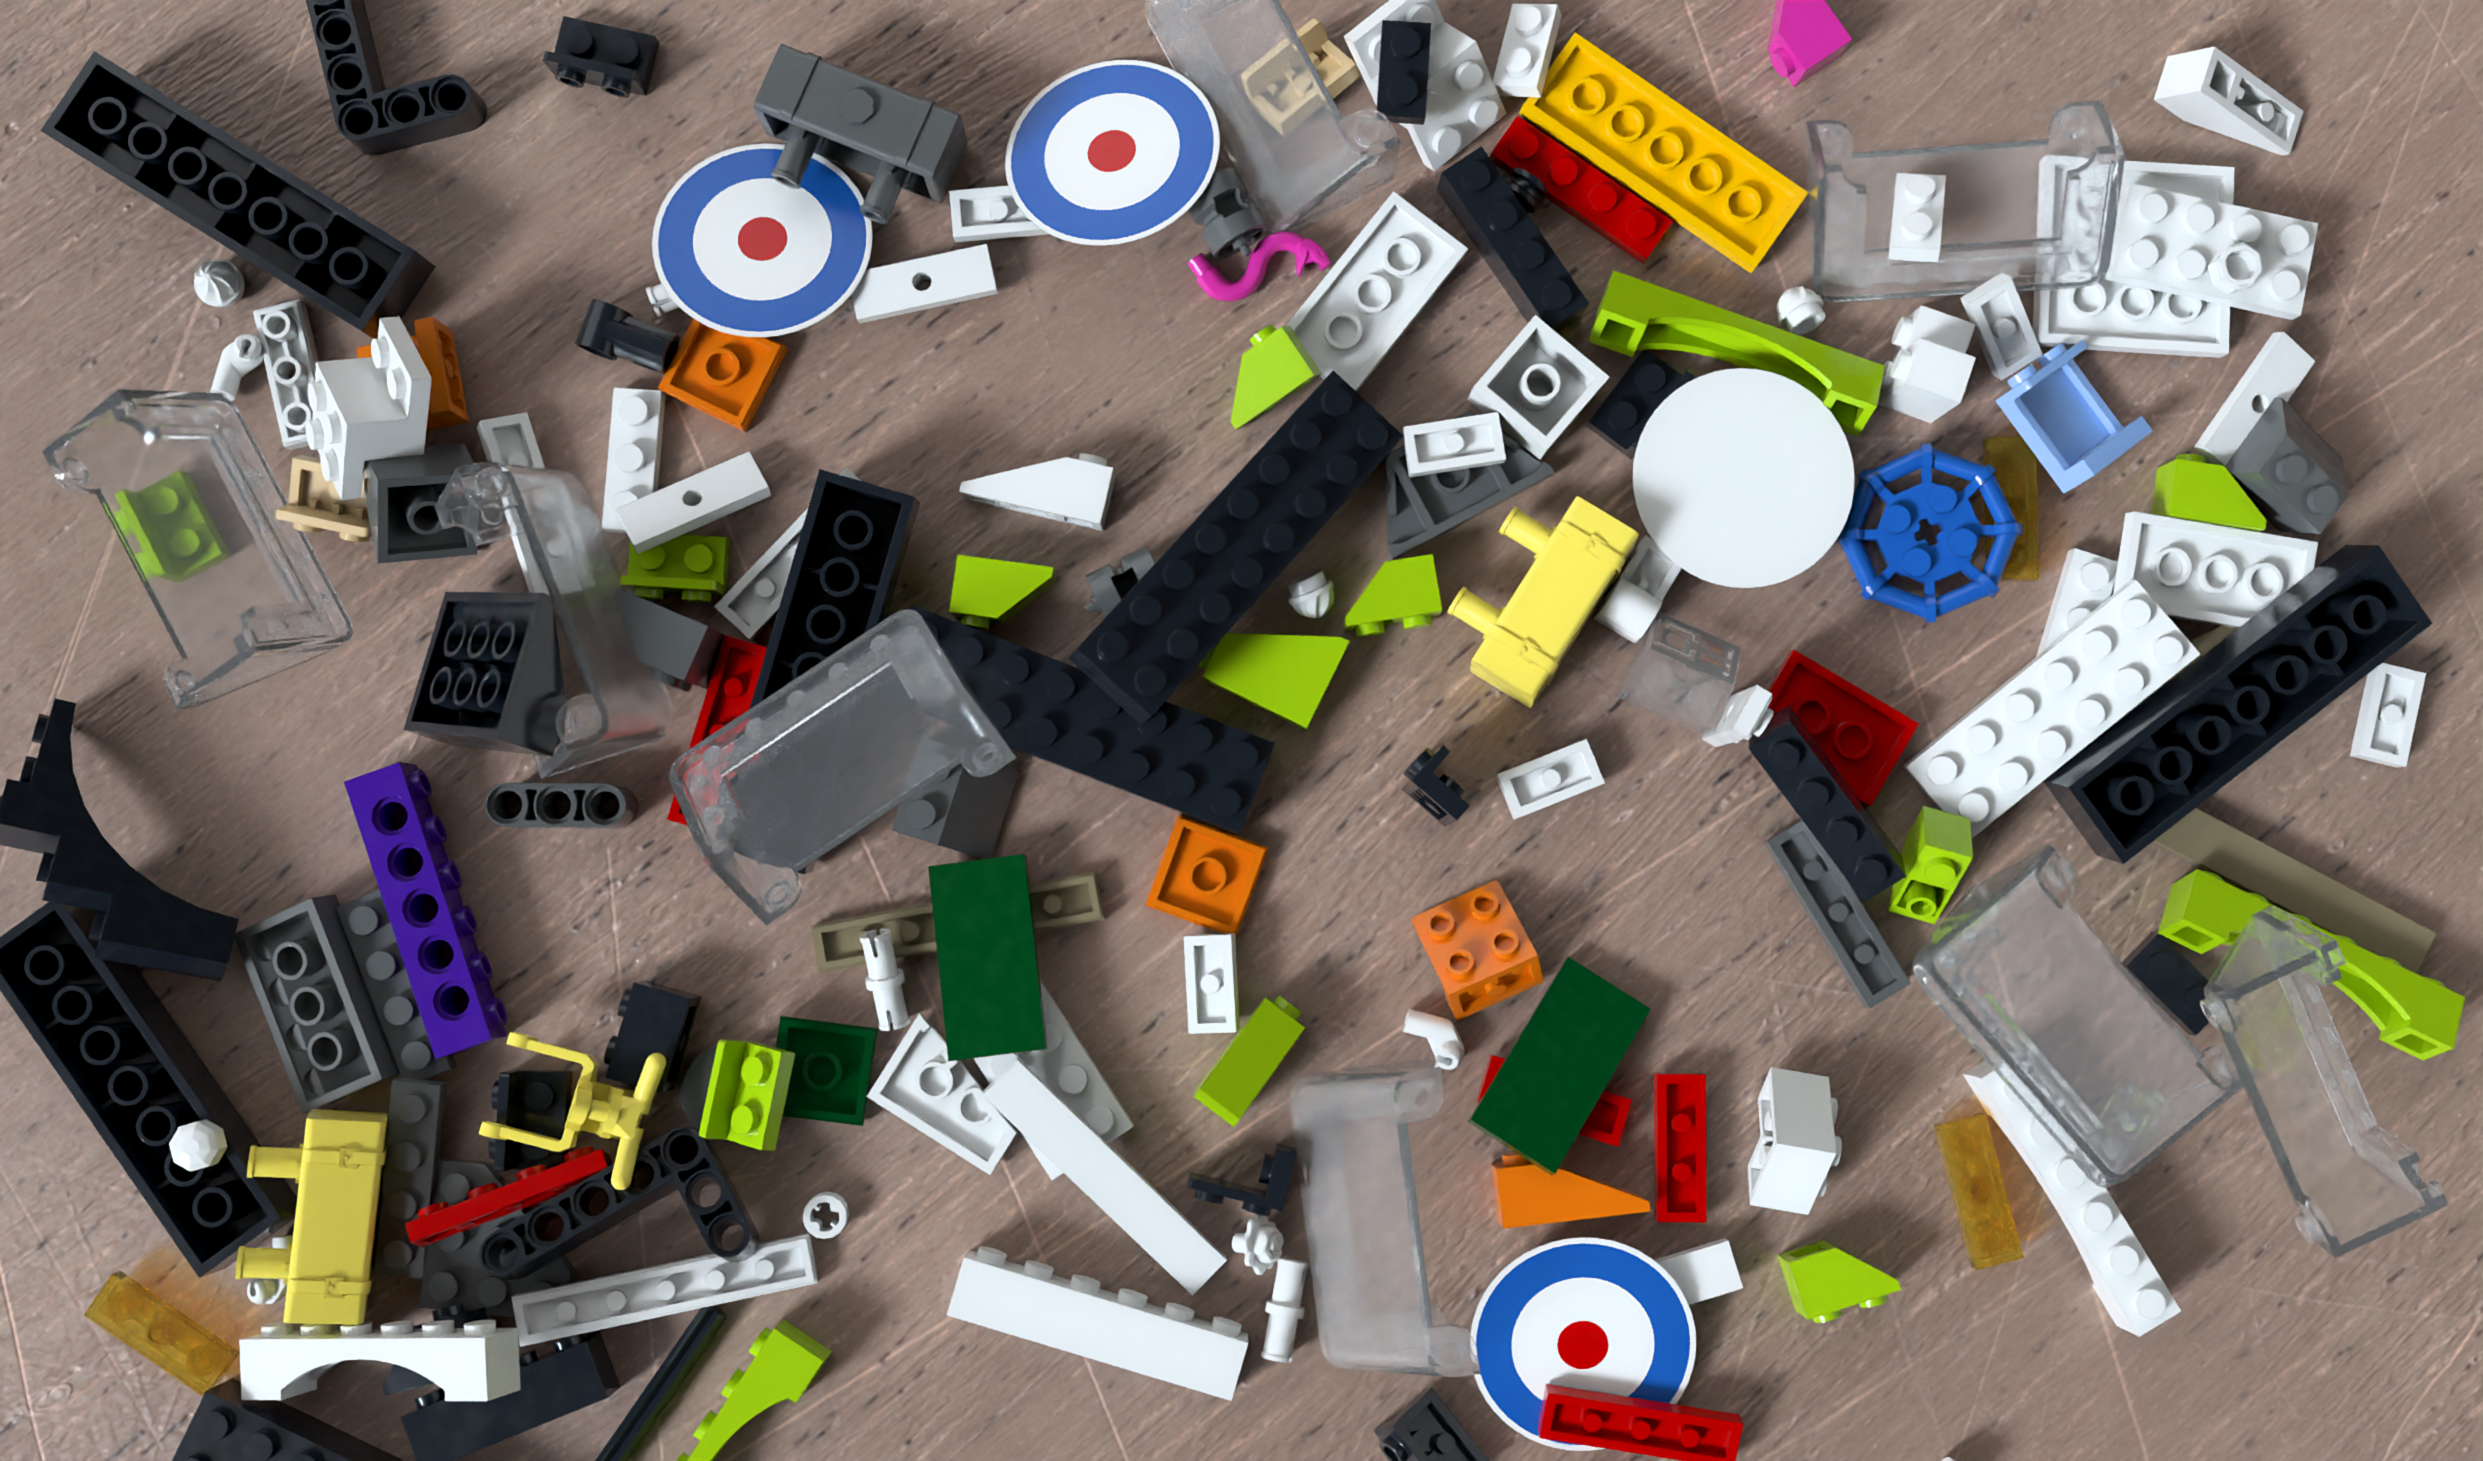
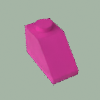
M1776 0L1768 45L1770 60L1776 72L1784 78L1787 77L1792 85L1796 87L1838 59L1852 41L1851 36L1825 0Z

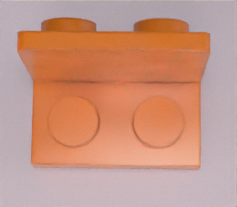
M434 317L413 320L416 335L410 336L432 378L426 431L468 423L469 417L453 331ZM371 345L357 348L358 358L372 357Z
M1498 881L1485 884L1420 913L1411 919L1413 927L1440 979L1449 1008L1456 1021L1544 982L1538 954Z

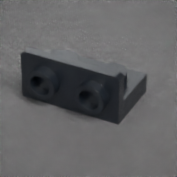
M563 16L555 51H545L543 62L555 75L557 81L571 87L582 88L584 83L601 86L603 91L617 97L628 98L630 93L646 96L659 41L653 35Z
M1648 349L1642 350L1587 423L1586 427L1632 459L1635 456L1643 429L1654 411L1675 390L1692 381L1695 375L1689 370L1682 375Z
M1443 744L1435 752H1432L1427 747L1419 754L1403 773L1409 781L1402 790L1446 827L1457 821L1470 805L1462 799L1465 791L1453 779L1445 774L1438 778L1432 773L1451 752Z
M513 1069L500 1072L499 1080L495 1081L491 1093L492 1108L497 1110L496 1123L561 1140L571 1107L573 1071ZM489 1138L488 1144L489 1157L494 1159L495 1172L527 1169L542 1164L546 1166V1169L565 1163L564 1156L568 1154V1149L555 1152L509 1139Z
M1432 1387L1423 1389L1392 1421L1380 1423L1374 1429L1375 1434L1381 1440L1380 1448L1389 1461H1489Z

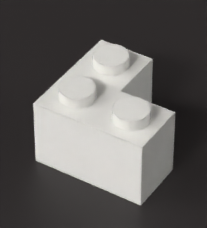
M1922 305L1907 318L1901 317L1891 341L1892 344L1897 345L1892 362L1886 361L1884 364L1885 369L1881 384L1882 392L1878 405L1928 423L1934 422L1959 405L1976 357L1966 354L1976 324Z
M1771 1067L1758 1097L1760 1138L1747 1166L1750 1205L1808 1215L1816 1197H1822L1825 1193L1827 1173L1830 1167L1837 1166L1841 1157L1842 1141L1840 1136H1835L1834 1133L1838 1103L1836 1098H1831L1829 1077Z

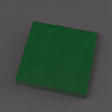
M780 1015L776 1048L795 1053L782 1116L863 1126L878 1028Z

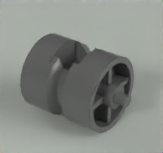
M1226 168L1213 173L1202 195L1188 210L1195 224L1205 226L1202 231V237L1215 259L1227 258L1240 251L1244 257L1249 256L1252 253L1249 246L1259 240L1268 230V226L1256 204L1245 201L1249 192L1235 168Z
M1146 546L1122 557L1121 566L1118 568L1107 564L1085 575L1094 593L1090 597L1092 602L1084 605L1088 614L1097 610L1098 614L1103 612L1106 617L1155 564Z

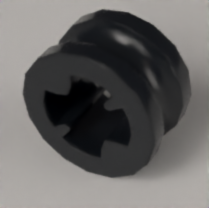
M1513 168L1509 175L1511 181L1506 183L1526 212L1532 214L1537 209L1536 200L1545 198L1548 193L1547 188L1530 172L1521 168Z

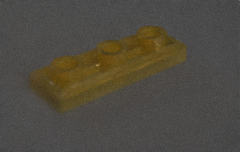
M1988 437L1983 440L1984 466L1990 464L1997 470L1994 475L2008 504L2013 508L2014 517L2017 523L2023 524V535L2017 537L2000 582H2034L2039 580L2037 457L2022 437ZM1984 500L1985 525H1996ZM1996 537L1985 538L1986 561Z
M1976 1113L1933 1124L1971 1267L1979 1270L2023 1259L2022 1248L1986 1114ZM1980 1182L1981 1192L1977 1197L1973 1198L1971 1193L1972 1187Z
M122 1271L111 1274L84 1314L85 1317L201 1396H204L207 1390L220 1383L240 1353ZM162 1327L167 1330L168 1338L164 1337Z

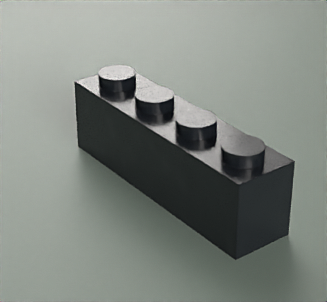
M1482 146L1442 171L1437 191L1527 323L1536 315L1558 333L1580 319L1589 302Z
M1790 706L1772 716L1766 729L1759 737L1752 734L1749 738V750L1863 902H1866L1906 877L1902 855Z
M601 1333L585 1339L583 1334L563 1337L553 1342L555 1351L538 1357L536 1349L519 1355L521 1386L519 1391L490 1401H445V1391L442 1388H437L415 1398L414 1401L417 1407L400 1418L416 1461H453L611 1396L621 1386Z

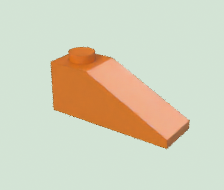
M1515 1152L1502 1154L1503 1162L1491 1163L1497 1218L1503 1229L1650 1212V1203L1643 1196L1563 1166H1559L1556 1173L1551 1176Z

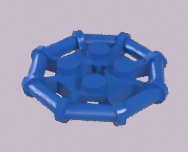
M1931 443L1921 444L1919 449L1872 470L1863 469L1857 475L1859 483L1853 495L1847 521L1836 539V542H1840L1863 591L1860 596L1866 601L1873 599L1922 617L1925 623H1935L1937 617L1986 596L1994 598L2000 591L1998 584L2017 537L2023 535V524L2017 523L1994 475L1997 470L1990 464L1983 466L1934 449ZM1932 468L1968 480L1970 484L1962 492H1958L1949 486L1932 483ZM1920 469L1921 484L1896 495L1884 486L1891 481ZM1978 490H1980L1996 525H1980L1969 502V499ZM1875 495L1886 504L1877 529L1863 530L1861 527ZM1927 521L1931 526L1938 525L1941 532L1936 535L1937 544L1929 546L1926 540L1917 542L1914 534L1920 531V522ZM1996 537L1984 568L1980 572L1970 563L1979 538ZM1862 542H1876L1887 565V568L1879 576L1876 575ZM1961 572L1971 581L1938 597L1935 596V583ZM1895 574L1916 580L1915 582L1923 584V597L1887 585L1886 583Z

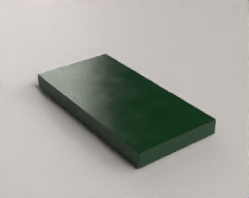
M1020 854L928 866L948 1061L1048 1049L1027 855Z
M1567 957L1467 1122L1549 1175H1554L1651 1009L1570 957Z

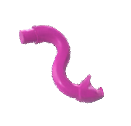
M1279 231L1269 234L1258 242L1251 253L1246 273L1239 281L1231 282L1223 278L1217 267H1212L1203 253L1192 258L1187 264L1198 278L1196 282L1206 294L1219 301L1234 302L1248 297L1257 290L1263 281L1270 258L1278 251L1287 250L1295 255L1297 277L1301 276L1303 268L1308 264L1315 263L1319 265V271H1323L1329 267L1331 261L1325 250L1312 239L1303 238L1297 233L1290 231Z

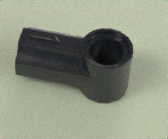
M592 299L575 344L600 357L613 361L621 358L665 375L678 349L680 337L673 332L634 319L632 314L617 306Z

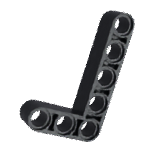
M306 0L336 125L339 132L362 152L369 155H381L467 133L479 128L484 122L487 115V106L483 98L460 76L454 74L443 75L388 90L385 89L364 0ZM347 32H351L349 39L338 45L340 37ZM362 76L358 86L349 89L350 82L354 78ZM466 96L464 104L459 109L451 110L452 103L457 98ZM419 108L418 116L410 122H405L407 114L411 110ZM373 120L369 131L359 134L361 126L365 122Z
M679 1127L638 1150L632 1181L628 1188L617 1190L612 1186L613 1163L491 1233L485 1238L480 1247L479 1258L484 1269L495 1276L508 1280L522 1279L677 1189L708 1248L715 1255L729 1262L739 1263L748 1260L755 1253L759 1245V1234L711 1142L706 1138L700 1137L699 1132L691 1127ZM697 1141L699 1148L695 1159L687 1164H679L677 1155L680 1147L685 1142ZM652 1166L654 1178L651 1184L644 1189L636 1190L633 1183L636 1172L642 1167ZM719 1183L721 1195L718 1201L712 1206L702 1207L699 1200L702 1189L707 1184ZM606 1191L609 1196V1204L606 1210L599 1215L592 1216L589 1210L592 1197L599 1192ZM561 1217L564 1223L562 1234L556 1240L548 1242L544 1234L545 1227L553 1218ZM741 1225L744 1232L743 1241L736 1249L725 1250L722 1245L724 1232L731 1226ZM515 1242L518 1247V1257L511 1266L503 1268L499 1260L500 1253L505 1246Z

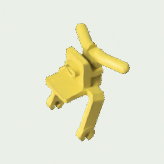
M510 1032L506 1043L508 1045L582 1064L583 1070L578 1080L564 1126L565 1130L562 1139L559 1140L490 1121H482L479 1134L499 1140L509 1139L555 1152L575 1147L581 1131L594 1133L606 1139H610V1137L620 1139L611 1176V1184L617 1190L628 1188L632 1181L639 1145L644 1131L643 1128L639 1127L643 1114H649L654 1095L666 1066L665 1057L660 1053L649 1055L636 1089L631 1090L598 1082L597 1072L600 1064L592 1054L538 1041V1038L526 1034Z

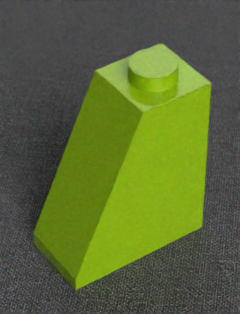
M1226 633L1219 644L1217 643L1199 663V666L1206 669L1202 676L1204 682L1306 731L1350 641L1342 637Z
M1280 995L1274 1002L1265 996L1195 1089L1194 1098L1232 1127H1235L1305 1029L1304 1025L1297 1020L1302 1012Z

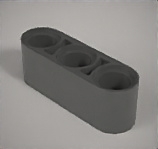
M503 783L490 790L484 804L486 814L492 822L500 826L514 828L618 829L632 823L637 816L639 808L637 798L632 791L626 787L605 783ZM517 793L522 799V809L518 816L511 818L506 811V803L511 795ZM565 793L571 801V808L567 816L560 819L554 812V803L558 796ZM613 793L619 799L620 807L616 816L607 819L602 813V803L606 796Z

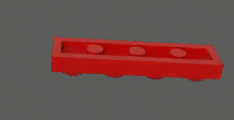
M1516 116L1490 154L1489 158L1491 161L1508 173H1511L1513 168H1521L1533 174L1547 188L1546 199L1642 264L1645 263L1673 222V220L1519 116Z
M724 635L667 820L713 833L767 647Z
M593 1146L583 1147L564 1156L565 1163L549 1169H546V1166L542 1164L522 1170L516 1174L517 1181L498 1188L497 1183L477 1187L467 1193L468 1200L450 1207L448 1202L427 1206L418 1211V1219L405 1223L410 1243L425 1247L553 1198L612 1165L610 1155L602 1149L594 1151Z
M1546 1384L1537 1430L1539 1438L1674 1460L1736 1461L1743 1421L1740 1414Z

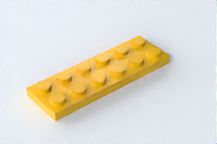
M1576 32L1548 69L1542 96L1528 97L1519 112L1521 116L1749 273L1754 271L1809 193Z

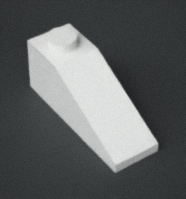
M2216 47L2168 56L2154 97L2157 103L2183 121L2279 155L2290 154L2304 112Z
M1081 453L1079 459L1064 457L961 482L959 492L968 501L1103 531L1116 475L1113 467L1106 466V459Z

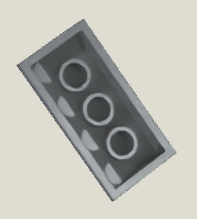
M335 894L310 898L235 933L234 937L302 1114L309 1113L311 1109H319L400 1075L337 913L336 907L340 905Z

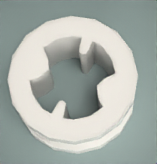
M827 1191L812 1197L804 1208L803 1222L805 1228L816 1238H833L842 1231L848 1221V1205L844 1198L837 1193ZM820 1203H830L831 1211L839 1212V1222L833 1219L830 1224L832 1227L830 1228L822 1227V1220L813 1217V1210L819 1211L822 1207Z

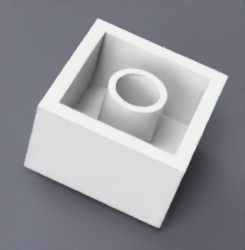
M1535 315L1474 385L1467 400L1483 414L1498 412L1501 429L1540 461L1601 390L1609 376Z

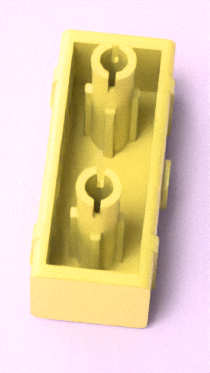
M1578 496L1575 497L1558 526H1554L1552 530L1523 513L1516 506L1505 519L1499 533L1508 536L1536 553L1534 556L1536 560L1506 607L1502 606L1499 610L1463 586L1448 609L1450 615L1456 616L1484 634L1482 638L1484 641L1471 660L1470 671L1528 708H1532L1545 686H1549L1567 651L1610 584H1614L1639 536V533Z
M311 1109L306 1118L304 1144L300 1143L299 1148L257 1147V1145H251L247 1178H296L295 1183L299 1184L292 1244H288V1249L245 1248V1246H240L236 1261L235 1279H284V1284H287L284 1323L364 1324L368 1294L370 1293L374 1267L371 1265L382 1167L385 1164L387 1152L385 1141L389 1113Z

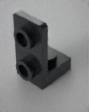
M1277 1143L1274 1155L1265 1153L1258 1182L1267 1184L1265 1190L1190 1172L1187 1187L1196 1189L1195 1197L1204 1201L1223 1204L1224 1197L1243 1201L1242 1209L1251 1213L1270 1216L1272 1209L1283 1212L1297 1155L1296 1148Z

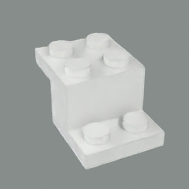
M1389 0L1343 37L1377 106L1382 20L1431 23L1424 125L1399 124L1408 129L1424 165L1435 171L1507 113L1477 42L1446 23L1435 0Z
M400 317L379 318L378 338L372 339L371 342L372 357L316 362L315 382L308 384V398L313 410V420L306 422L307 441L311 450H318L321 456L320 462L324 479L333 482L341 500L361 498L364 461L424 454L432 378Z

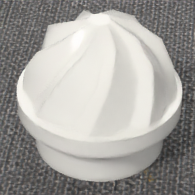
M216 259L207 261L194 273L196 294L203 302L210 306L226 307L233 305L244 294L245 283L241 271L226 260Z
M1803 286L1786 290L1776 306L1778 323L1781 328L1788 329L1789 332L1799 336L1814 330L1826 317L1822 310L1824 305L1822 298L1814 291L1805 289Z
M1316 570L1290 581L1287 587L1291 595L1287 599L1289 604L1300 615L1309 618H1320L1329 611L1334 603V585L1331 580L1325 579L1322 570Z

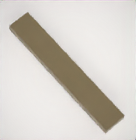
M2197 808L2152 842L2208 872L2219 875L2223 880L2246 892L2263 896L2267 899L2268 903L2290 914L2302 915L2310 919L2313 925L2334 935H2342L2354 940L2357 946L2378 956L2392 958L2398 961L2401 967L2418 974L2437 935L2436 932Z
M1097 872L1030 884L1035 932L1105 919ZM932 903L811 925L819 973L865 965V955L859 937L863 933L875 929L877 936L880 935L879 930L882 928L891 930L895 959L937 951Z

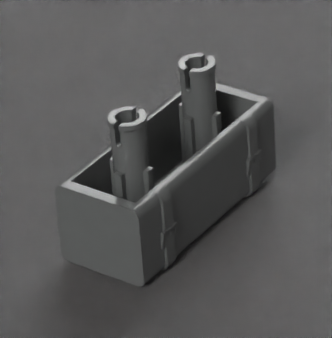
M784 44L779 46L754 101V110L765 133L786 142L776 167L771 172L773 179L789 188L800 189L801 181L813 154L872 176L874 180L859 210L862 215L880 224H888L889 216L901 189L941 204L967 147V137L961 114L938 106L934 101L925 97L920 99L822 60L821 56L814 53H804Z

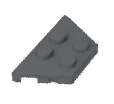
M1469 410L1456 418L1475 416L1477 414ZM1502 434L1506 455L1504 463L1410 478L1404 445L1397 448L1385 457L1387 537L1390 560L1398 559L1551 477L1555 473L1554 470L1546 462L1541 463L1519 448L1520 444L1505 434Z

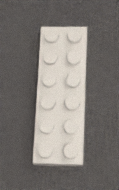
M2130 580L1902 767L1939 810L1970 818L1971 835L1973 838L2198 657L2200 653L2137 580Z

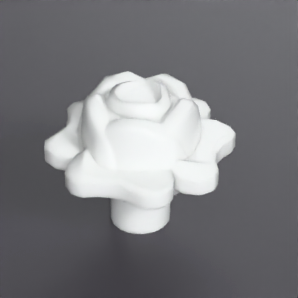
M1258 1214L1255 1219L1248 1220L1246 1233H1236L1232 1238L1233 1250L1237 1253L1245 1254V1265L1253 1267L1257 1275H1262L1266 1269H1271L1274 1262L1278 1261L1282 1256L1283 1235L1276 1228V1224L1268 1221L1264 1215Z

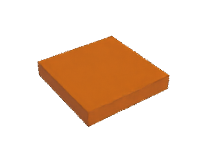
M693 318L657 389L746 433L788 348L769 337H744L720 332Z
M1178 815L1145 906L1222 934L1235 933L1236 938L1268 847Z

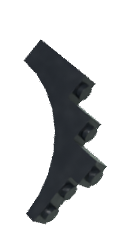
M55 698L50 716L39 714L31 742L41 744L37 758L26 756L19 781L7 779L3 794L0 796V845L43 854L36 881L46 883L43 901L96 911L88 938L99 940L94 958L221 981L229 962L239 919L199 908L162 890L132 868L102 836L84 806L73 772L70 736L76 703Z

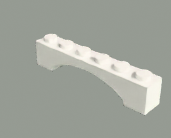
M2002 1049L1962 1073L1987 1115L1994 1119L2011 1141L2054 1205L2087 1266L2093 1280L2091 1285L2116 1326L2140 1337L2181 1312L2025 1055L2021 1052Z
M409 1320L385 1323L381 1325V1329H373L372 1321H364V1324L359 1325L342 1324L340 1329H333L332 1324H303L300 1326V1330H293V1323L276 1322L262 1325L261 1334L239 1339L242 1400H283L316 1390L317 1379L327 1370L344 1360L358 1359L388 1362L415 1371L445 1391V1401H490L521 1390L518 1328H496V1320L468 1322L464 1324V1328H454L453 1320H441L422 1324V1329H413V1321Z

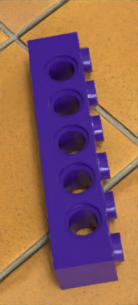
M398 762L344 781L435 1059L453 1056L506 1037L504 1025H507L508 1022L507 1013L501 1000L497 997L494 998L489 979L492 978V968L487 956L478 950L473 935L477 932L476 920L471 909L463 905L458 890L462 886L461 875L456 864L452 860H448L443 842L447 840L446 830L441 819L437 815H433L428 800L432 790L426 774L423 770H418L415 764ZM403 805L407 810L408 819L406 824L401 829H398L393 822V814L397 807ZM415 850H418L423 858V866L419 873L414 875L409 870L408 859ZM429 896H433L438 903V913L431 921L426 918L423 912L424 902ZM445 941L452 946L454 951L453 960L447 967L440 962L438 957L439 947ZM459 987L463 988L469 996V1005L463 1013L457 1010L453 1002L454 993Z

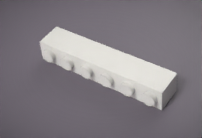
M980 1246L978 1252L969 1250L965 1255L947 1316L1232 1401L1248 1346V1333L1240 1331L1241 1324L1223 1317H1214L1212 1322L1193 1317L1195 1313L1193 1309L1176 1303L1168 1302L1165 1308L1146 1303L1148 1299L1146 1295L1130 1289L1121 1288L1118 1294L1099 1289L1101 1285L1099 1281L1087 1276L1074 1274L1071 1280L1052 1275L1053 1267L1040 1262L1027 1260L1024 1266L1006 1261V1253L994 1248Z

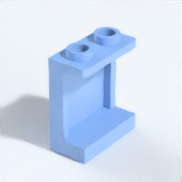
M2083 339L2068 350L2062 342L2037 359L2042 368L2037 371L2032 364L2007 380L2012 389L1996 400L1999 407L2063 494L2095 476L2153 432L2142 416L2124 427L2120 424L2074 361L2075 356L2088 348Z

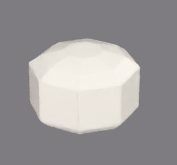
M2244 242L2223 247L2217 251L2208 265L2212 285L2226 294L2246 291L2253 287L2264 271L2260 252Z
M207 1119L178 1127L169 1143L174 1163L190 1172L218 1164L228 1147L223 1128Z

